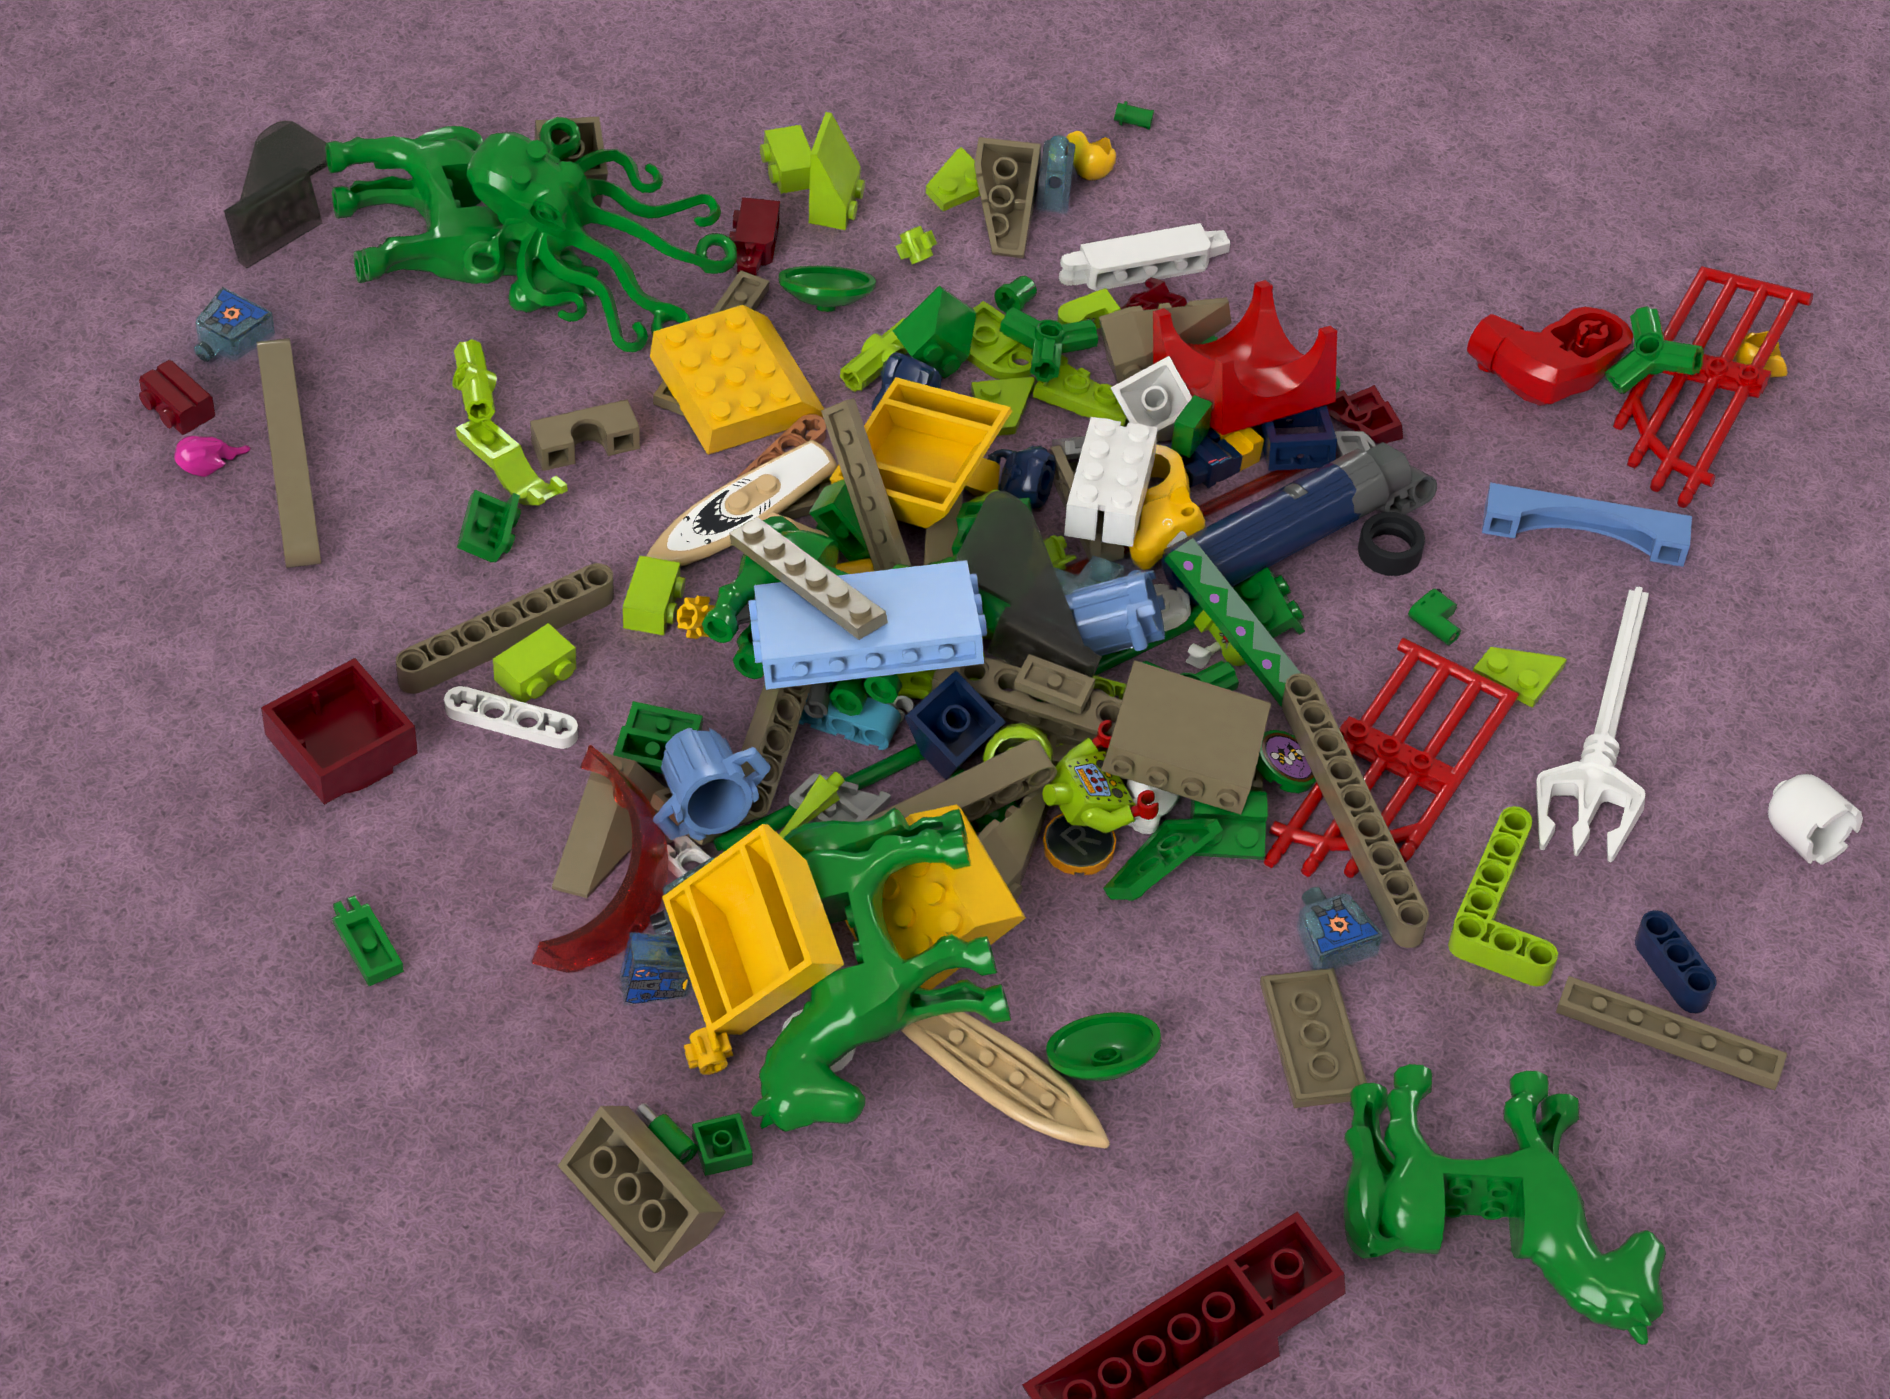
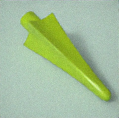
M835 771L827 780L819 774L808 794L779 835L784 838L791 830L810 822L821 812L839 801L840 798L837 791L845 782V779Z

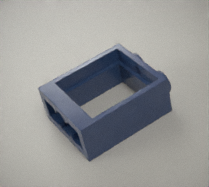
M1326 405L1256 425L1258 434L1264 439L1262 449L1269 471L1320 468L1336 460L1337 437ZM1317 426L1319 433L1277 435L1275 428ZM1299 454H1304L1302 458L1297 457Z

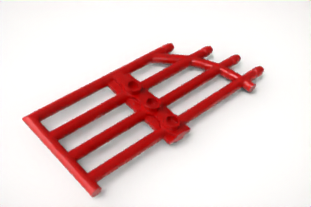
M1704 266L1700 267L1663 332L1664 340L1674 341L1707 281L1723 284L1724 287L1691 344L1702 346L1703 350L1737 288L1755 293L1720 357L1704 354L1701 370L1695 375L1666 370L1662 372L1674 377L1650 420H1648L1641 398L1654 377L1651 374L1633 386L1619 414H1617L1613 424L1614 428L1622 430L1633 415L1640 434L1633 452L1628 457L1627 466L1635 469L1640 465L1648 449L1661 461L1656 475L1651 480L1650 489L1652 491H1660L1672 470H1675L1688 477L1677 501L1679 507L1686 508L1691 503L1693 495L1696 494L1700 484L1709 487L1713 486L1715 474L1708 472L1713 460L1747 398H1759L1761 393L1763 394L1771 376V371L1764 370L1763 368L1798 304L1810 306L1813 300V293ZM1771 296L1785 300L1751 365L1733 362L1736 353L1767 297ZM1691 380L1703 383L1702 390L1668 449L1657 438L1656 434L1685 382ZM1722 388L1735 392L1697 464L1693 466L1680 459V455L1716 390Z
M1402 638L1397 650L1404 653L1405 656L1361 719L1357 720L1349 716L1339 729L1351 754H1355L1372 763L1363 776L1370 791L1384 770L1404 779L1381 812L1388 828L1417 785L1436 794L1418 823L1390 830L1396 844L1405 841V844L1402 845L1399 851L1406 863L1412 858L1415 850L1418 849L1519 697V694ZM1418 660L1437 669L1391 736L1372 727ZM1449 675L1468 684L1423 752L1404 743ZM1480 691L1499 699L1455 767L1436 759V756ZM1317 782L1287 825L1276 820L1272 824L1269 833L1278 838L1272 845V849L1265 856L1264 864L1273 868L1278 864L1292 842L1314 848L1301 869L1302 874L1307 877L1316 872L1319 864L1322 863L1329 851H1350L1344 837H1339L1341 831L1335 819L1323 836L1301 830L1324 797ZM1353 856L1344 869V874L1349 878H1353L1359 872Z

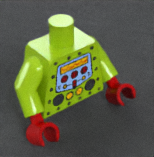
M1111 720L1101 722L1098 727L1097 736L1094 739L1090 740L1088 737L1072 748L1055 767L1057 775L1049 784L1044 786L1042 793L1046 805H1059L1067 822L1071 825L1088 826L1103 833L1114 831L1135 822V817L1137 816L1146 820L1153 819L1159 811V803L1148 805L1155 800V793L1153 791L1146 790L1141 792L1137 798V805H1135L1121 778L1101 771L1106 752H1099L1098 748L1101 746L1104 748L1109 747L1111 736H1106L1103 733L1112 727Z

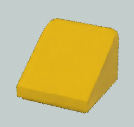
M983 458L964 488L973 496H981L994 489L998 490L1000 465L995 461Z

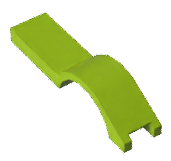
M470 420L455 428L458 439L495 471L503 487L511 495L513 493L520 495V504L540 506L550 498L568 491L567 484L557 475L551 478L550 484L545 483L539 478L528 463L521 445L491 420H482L479 423Z

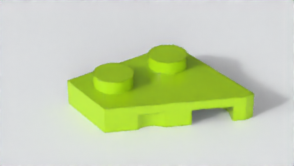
M1034 377L971 382V392L974 398L1011 407L1012 413L997 436L1016 434L1021 415L1024 414L1027 400L1034 388Z

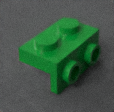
M474 490L469 497L457 548L489 562H496L503 552L507 554L515 540V535L511 533L512 528L516 526L521 515V509L517 508L520 495L513 493L507 502H503L478 490Z
M1266 567L1233 587L1273 638L1292 627L1299 635L1305 632L1300 622L1301 619L1305 618L1304 614L1295 600L1289 601L1287 595L1291 593V589L1282 575L1275 577L1271 570Z

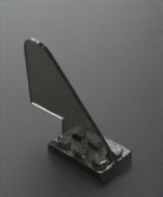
M293 121L276 122L267 127L257 137L240 201L224 210L238 262L245 268L251 267L322 224L310 176L327 167L326 142Z
M1006 491L990 493L986 497L954 562L967 560L969 573L977 575L978 588L1011 605L1010 608L1006 606L1000 616L987 653L1019 668H1022L1028 654L1093 678L1102 657L1085 646L1032 513L1021 500Z

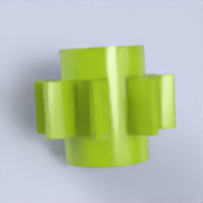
M920 225L899 234L902 242L895 247L901 260L909 258L911 264H915L933 256L931 248L937 242L932 230L924 232Z

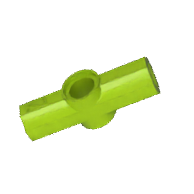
M902 318L882 336L877 333L871 335L864 343L861 353L840 369V378L844 381L846 387L854 392L857 390L862 391L881 375L883 364L892 353L898 352L904 355L908 353L893 332L905 318Z
M473 339L459 342L454 349L457 369L453 376L452 386L462 391L464 407L469 420L476 423L482 420H490L496 412L492 392L496 386L497 376L495 373L487 370L480 342Z

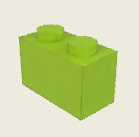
M801 125L765 130L764 144H760V155L762 162H768L769 164L768 174L771 183L777 184L781 194L809 189L811 149Z
M639 555L623 604V628L665 635L668 623L674 624L676 619L677 603H675L676 598H682L685 590L686 579L680 577V562Z
M549 623L493 658L494 680L515 700L524 703L531 698H539L548 687L559 680L564 681L568 679L574 670L577 669L576 647Z

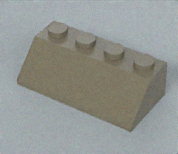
M600 1106L557 1165L654 1273H658L703 1242L726 1213L629 1106Z

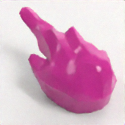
M187 436L176 445L174 459L186 472L205 477L225 465L221 458L233 460L237 455L249 452L250 447L247 445L231 447L214 437Z

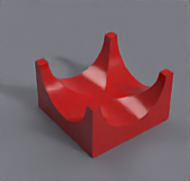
M1266 280L1254 283L1251 303L1240 322L1226 335L1209 343L1191 344L1184 342L1173 326L1171 313L1165 308L1153 311V364L1167 356L1171 358L1191 396L1196 395L1213 403L1209 426L1221 435L1336 401L1337 330L1332 326L1319 328L1313 347L1305 355L1300 353L1290 343L1280 325L1274 305L1273 285Z

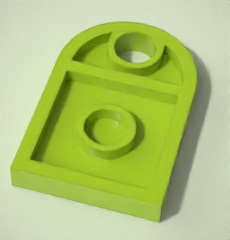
M985 301L975 306L973 309L977 314L970 355L966 360L996 379L1031 376L1032 349L1003 335L999 331L1001 321L1005 315ZM1016 359H1024L1029 363L1026 365H1018L1013 361Z

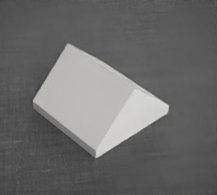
M1169 356L1111 387L1130 423L1158 427L1157 442L1172 439L1175 420L1192 398Z

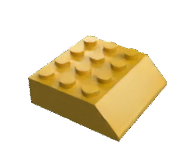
M740 305L653 332L650 358L671 394L679 403L681 411L707 455L785 431L804 415L815 414L823 418L821 410H824V407L767 316L745 305Z
M895 377L864 425L895 519L927 529L947 516L1012 413L1011 407ZM840 465L837 466L830 477L831 484L844 479Z
M957 804L910 814L905 818L910 826L922 817L942 816L949 811L960 809L969 842L967 848L971 866L954 870L944 863L922 862L903 867L889 876L883 891V916L888 933L899 955L904 960L924 952L933 946L940 937L951 934L966 942L978 937L988 936L991 945L1026 919L977 834ZM845 920V922H846V924L848 925V927H849L851 933L853 934L855 940L857 941V938H856L855 933H854V929H853V928H850V926H849V924H848V921ZM960 968L947 969L937 973L920 987L931 990Z
M768 824L760 825L662 896L709 1033L715 1031V1034L727 1032L728 1035H742L844 965L807 860Z

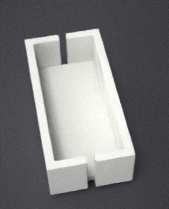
M1090 418L1067 502L1064 536L1095 541L1098 510L1104 511L1102 542L1133 547L1155 460L1158 427L1128 423L1127 427L1121 426V421L1107 418Z

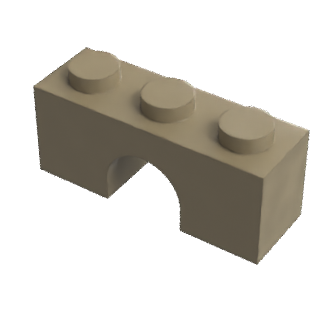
M628 399L530 421L531 443L542 471L575 464V445L583 441L600 443L604 447L607 456L640 449V428Z

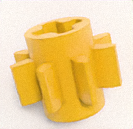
M699 595L696 598L685 597V603L676 611L678 629H687V638L709 637L704 632L702 622L707 612L715 607L714 605H709L710 597Z
M704 1027L690 1034V1044L684 1045L690 1069L699 1067L701 1074L710 1075L720 1072L727 1067L728 1062L726 1058L733 1056L727 1032L718 1035L715 1034V1031L709 1033L707 1027Z

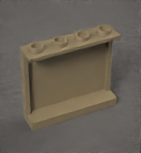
M1134 660L1101 771L1241 815L1251 789L1271 703Z

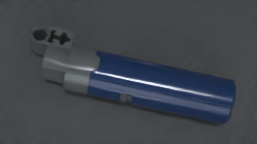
M1384 442L1367 451L1357 448L1164 549L1162 566L1165 577L1173 590L1177 591V587L1181 588L1189 595L1190 605L1193 607L1197 606L1199 603L1164 561L1169 553L1193 538L1233 587L1254 576L1264 568H1269L1375 510L1381 513L1398 512L1404 515L1410 513L1433 499L1437 491V482L1432 476L1409 465L1404 453Z

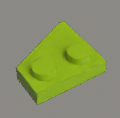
M962 147L953 153L926 185V194L942 211L980 196L974 168L975 160Z
M1490 647L1475 665L1473 672L1519 694L1517 700L1533 708L1563 670L1567 659L1553 655Z

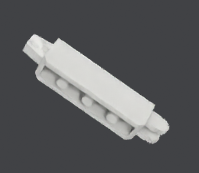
M1201 223L1081 244L1080 251L1071 252V254L1067 253L1062 256L1060 264L1063 269L1059 273V281L1067 286L1086 283L1088 288L1098 291L1104 288L1110 289L1143 283L1150 277L1165 279L1203 272L1208 267L1209 258L1229 252L1230 240L1224 230L1204 231Z

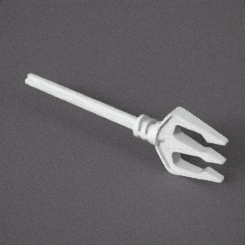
M1636 587L1635 591L1629 590L1595 731L1593 735L1585 739L1584 750L1581 754L1582 759L1580 762L1576 761L1542 771L1537 777L1536 802L1540 850H1545L1555 833V823L1548 817L1550 802L1553 796H1575L1578 799V822L1572 827L1575 856L1579 855L1589 839V825L1601 803L1611 802L1625 808L1620 827L1607 832V860L1609 862L1614 861L1644 811L1645 790L1614 767L1620 750L1619 743L1615 740V735L1649 593L1642 592V587Z

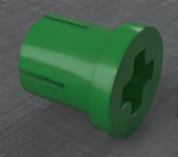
M1020 276L1010 284L1000 286L994 295L998 308L1005 313L1012 307L1022 311L1024 305L1037 294L1036 286L1033 287L1035 285L1034 282L1027 276Z

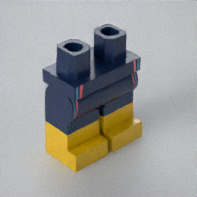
M1209 426V432L1190 458L1179 454L1182 457L1184 468L1189 478V488L1201 483L1210 488L1216 482H1221L1259 462L1264 439L1251 427L1221 435ZM1171 439V442L1168 443V444L1165 445V446L1171 448L1172 439Z

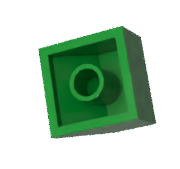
M939 285L893 332L911 357L935 368L945 379L956 372L960 365L969 358L977 313L973 308Z

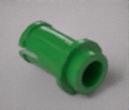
M1125 101L1124 104L1118 102L1114 121H1118L1119 125L1127 123L1150 130L1154 110L1128 105V101Z

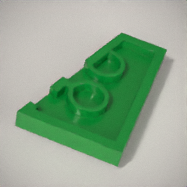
M1217 819L1165 820L1103 887L1104 891L1111 900L1132 901L1138 899L1159 880L1222 832L1221 825Z

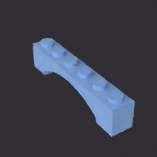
M1490 483L1484 508L1482 533L1515 538L1517 533L1533 529L1570 528L1585 530L1626 542L1648 554L1652 562L1683 567L1690 548L1692 516Z

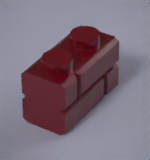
M170 359L157 366L156 370L152 369L140 376L141 392L139 393V398L142 404L148 410H156L167 428L174 427L182 435H185L215 417L213 397Z

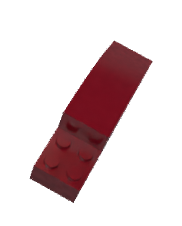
M1297 1211L1022 1384L1030 1399H1203L1280 1356L1278 1336L1346 1294L1345 1274Z

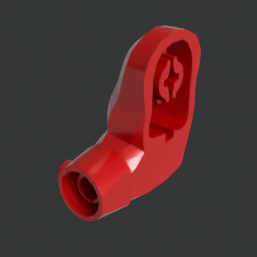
M1586 306L1572 309L1559 321L1549 324L1541 332L1526 331L1518 324L1490 314L1482 319L1474 329L1468 341L1467 352L1478 362L1477 365L1480 370L1496 374L1511 391L1523 400L1544 406L1553 404L1570 395L1592 389L1605 376L1604 372L1622 358L1632 343L1633 333L1628 324L1617 315L1603 309Z

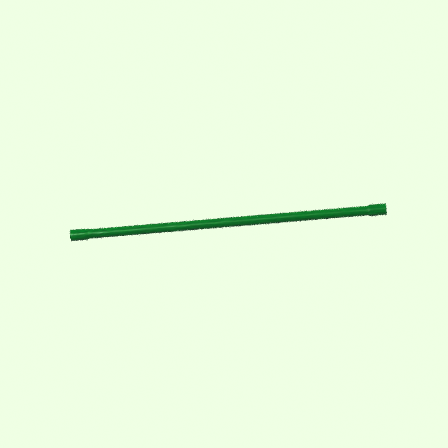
M1200 604L1192 608L1187 621L1176 628L1165 631V639L1148 643L1147 648L1144 650L1135 651L1133 647L1094 657L1071 669L1097 676L1196 628L1194 621L1203 611V608ZM913 744L844 779L846 782L859 785L858 790H862L925 758L921 755L917 744ZM789 804L748 825L739 826L715 838V848L718 851H726L762 824H768L774 831L780 830L786 826L797 809Z

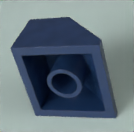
M956 670L905 716L921 755L945 780L982 748L1006 722Z

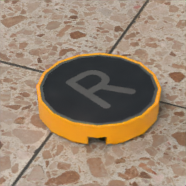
M1062 813L1054 817L1046 826L1043 837V849L1045 857L1049 862L1062 872L1072 875L1075 872L1092 875L1105 869L1113 860L1116 837L1114 831L1103 833L1088 826L1071 825Z

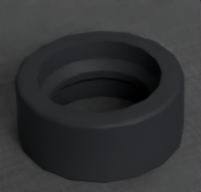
M1398 512L1375 514L1366 520L1362 527L1358 543L1359 557L1365 566L1376 573L1386 576H1400L1410 573L1419 565L1425 545L1424 531L1417 521L1407 515ZM1380 535H1394L1405 540L1411 548L1403 552H1389L1375 545L1372 539Z

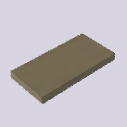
M1334 968L1261 976L1260 986L1293 1107L1301 1108L1350 1102V1092L1357 1085L1367 1083Z

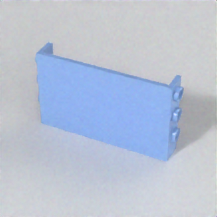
M967 560L838 575V577L886 611L888 623L860 640L783 582L754 585L755 600H748L755 663H763L766 690L984 664L982 636H987L986 620L983 614L981 595L978 590L977 575L969 573Z

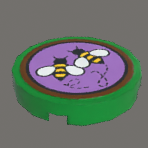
M1280 730L1264 732L1256 765L1258 771L1270 783L1275 780L1281 784L1279 788L1285 792L1299 794L1308 791L1316 779L1295 736Z

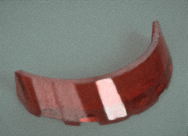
M592 745L588 746L580 768L601 774L611 781L615 801L619 806L629 811L632 826V852L623 883L614 898L600 914L571 933L539 942L531 963L566 973L584 970L585 967L603 962L627 949L631 935H641L651 923L650 916L658 911L662 896H664L663 886L668 878L667 843L664 833L653 822V818L656 815L654 808L639 787Z

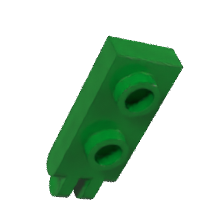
M353 895L347 898L351 909L349 911H346L341 901L333 904L337 915L332 917L333 924L368 986L404 972L400 957L368 903L360 905L356 896Z

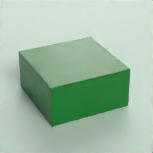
M1196 395L1191 398L1175 420L1171 449L1188 458L1191 457L1209 432L1212 402Z
M740 1113L692 1124V1137L694 1143L698 1146L697 1153L705 1176L752 1165L753 1153Z

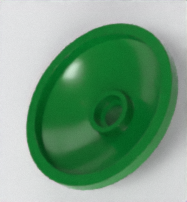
M799 266L785 269L779 273V284L785 291L804 303L816 305L817 310L832 312L838 306L853 304L868 296L876 288V279L872 275L844 267Z
M1124 1012L1101 1013L1080 1018L1057 1030L1047 1042L1046 1052L1051 1066L1066 1076L1088 1081H1110L1124 1077L1146 1065L1159 1051L1162 1039L1158 1025L1147 1017Z

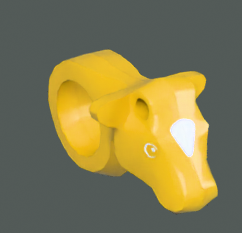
M1157 444L1150 478L1160 477L1165 480L1157 486L1147 489L1133 547L1129 546L1134 565L1142 570L1153 567L1162 558L1164 549L1205 528V519L1200 508L1191 501L1189 478L1184 468L1182 457L1173 449Z

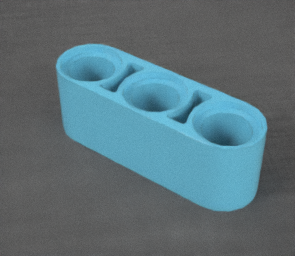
M867 697L860 714L849 716L837 710L832 705L830 699L827 715H824L823 718L809 716L805 712L804 706L799 724L808 723L811 724V728L835 736L839 733L845 735V739L869 746V744L879 746V750H885L901 721V714L893 706Z

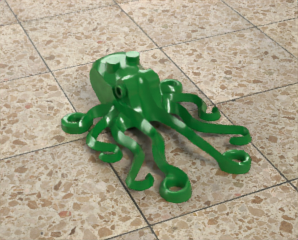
M564 117L549 119L542 125L539 140L533 141L516 132H502L489 135L478 146L471 157L467 168V177L475 195L497 214V218L504 226L492 241H479L472 244L465 251L462 261L463 271L471 280L482 284L498 280L505 270V247L510 241L519 240L522 243L516 262L519 286L527 299L541 306H555L567 301H573L577 306L575 312L568 313L565 310L558 312L559 318L569 322L578 321L587 313V303L576 292L566 291L546 294L536 288L532 276V260L534 257H537L557 278L593 291L602 303L614 344L624 352H637L642 350L647 343L648 334L645 326L641 322L632 324V328L637 334V339L634 342H626L623 339L617 307L610 288L595 275L565 265L560 258L561 251L565 247H577L610 265L631 300L654 315L651 324L652 336L654 331L663 329L665 322L676 321L680 324L691 319L684 309L661 302L643 292L634 272L619 252L586 233L583 226L594 223L626 232L648 243L666 256L699 266L705 273H724L735 265L737 259L736 245L731 238L724 234L711 233L705 235L699 240L694 254L670 244L645 226L628 217L598 207L593 202V198L597 195H605L615 200L626 211L636 216L652 219L668 216L700 204H706L710 208V214L706 217L697 216L694 218V222L700 227L713 225L721 214L717 201L707 194H698L660 205H647L635 199L624 188L615 183L602 179L586 178L584 174L586 171L599 164L614 161L623 166L632 186L642 193H653L659 190L663 184L662 174L651 163L645 165V171L653 176V182L650 184L643 183L639 176L637 164L632 157L618 149H600L579 158L576 162L561 161L574 155L581 144L579 127L574 121ZM556 130H562L568 134L570 140L567 143L556 145L551 139V133ZM713 245L722 247L726 255L725 258L721 260L708 258V248ZM478 256H489L494 261V265L487 270H480L474 265V259Z

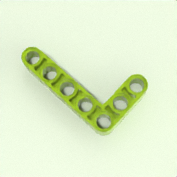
M1512 806L1504 809L1499 816L1454 920L1448 947L1450 952L1459 959L1525 984L1538 987L1544 986L1552 978L1558 959L1557 948L1547 940L1494 921L1526 846L1533 821L1527 810Z

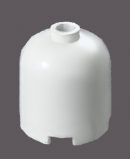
M1812 774L1797 775L1779 783L1773 791V797L1768 807V817L1773 828L1810 864L1816 860L1820 865H1823L1844 852L1848 847L1844 841L1852 830L1856 833L1859 832L1863 820L1861 811L1825 781Z

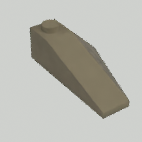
M979 137L974 168L992 254L1024 258L1040 175L1041 144Z
M1227 297L1194 300L1182 307H1171L1170 303L1159 304L1158 309L1142 310L1141 306H1132L1100 316L1099 320L1106 358L1117 384L1153 365V311L1162 308L1168 310L1171 313L1173 326L1181 339L1187 343L1200 344L1232 323Z
M600 752L587 781L552 884V889L588 898L613 872L614 866L628 852L631 853L637 846V842L656 826L653 818L658 811L650 805L653 793L663 790L665 787L636 761Z
M1044 787L1026 795L1022 800L1020 808L1012 805L1006 810L1005 819L1002 822L994 819L978 835L979 840L1015 900L1019 898L1023 886L1021 884L1050 807L1043 800L1042 793Z

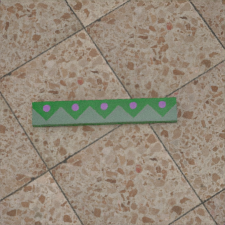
M1193 538L1169 553L1164 561L1282 707L1286 680L1291 675L1301 672Z

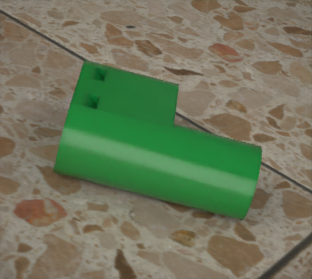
M1441 589L1430 590L1414 603L1409 610L1408 616L1448 646L1455 642L1461 634V629L1447 620L1454 614L1457 604L1443 595Z

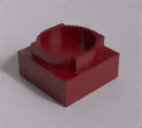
M356 658L261 707L266 737L324 805L345 793L359 791L392 774L394 766L418 754L415 725Z

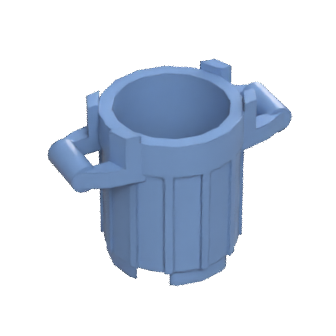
M1133 570L1128 576L1073 590L1072 594L1065 595V611L1070 609L1074 611L1071 613L1073 626L1068 627L1076 652L1081 653L1082 658L1087 656L1094 658L1133 647L1135 651H1141L1147 648L1148 643L1165 639L1164 622L1161 610L1165 609L1163 595L1157 596L1152 582L1153 579H1156L1153 570L1148 572Z
M687 728L675 734L666 743L661 770L673 796L654 816L653 822L670 840L689 834L691 838L700 841L706 838V835L724 833L736 827L747 816L752 801L755 803L759 799L756 786L761 783L771 767L754 747L733 754L728 741L713 729L697 731ZM747 761L755 771L745 778L741 765ZM674 813V816H675V818H676V820H677L678 823L681 822L682 820H684V822H682L681 824H679V825L677 826V825L669 818V816Z

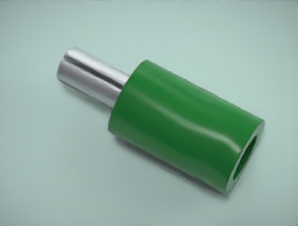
M646 1103L641 1104L637 1108L636 1113L682 1165L694 1158L698 1151V1146L667 1114L657 1116Z

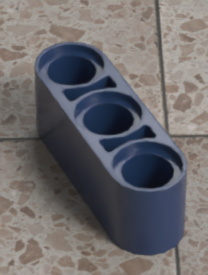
M1658 910L1648 911L1642 917L1635 937L1637 950L1683 1010L1689 1013L1703 1012L1707 1009L1717 985L1714 973L1667 913Z

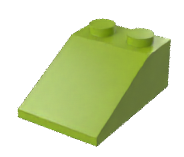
M825 112L810 154L808 223L846 230L849 219L854 220L858 207L856 198L862 199L865 180H860L861 166L833 114L830 112Z

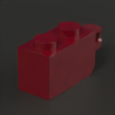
M742 197L740 210H734L733 229H736V232L730 231L729 238L732 239L737 248V274L741 270L756 276L761 265L766 266L773 262L780 225V201Z

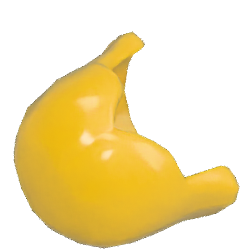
M1081 131L1069 133L1064 138V148H1066V141L1068 139V155L1075 171L1086 180H1099L1107 176L1113 169L1116 161L1115 149H1112L1109 138L1104 137L1096 142L1089 143L1085 134Z
M1769 331L1748 333L1734 357V362L1751 365ZM1779 342L1776 344L1763 368L1764 370L1771 371L1770 377H1784L1788 374L1786 363L1783 357H1781Z

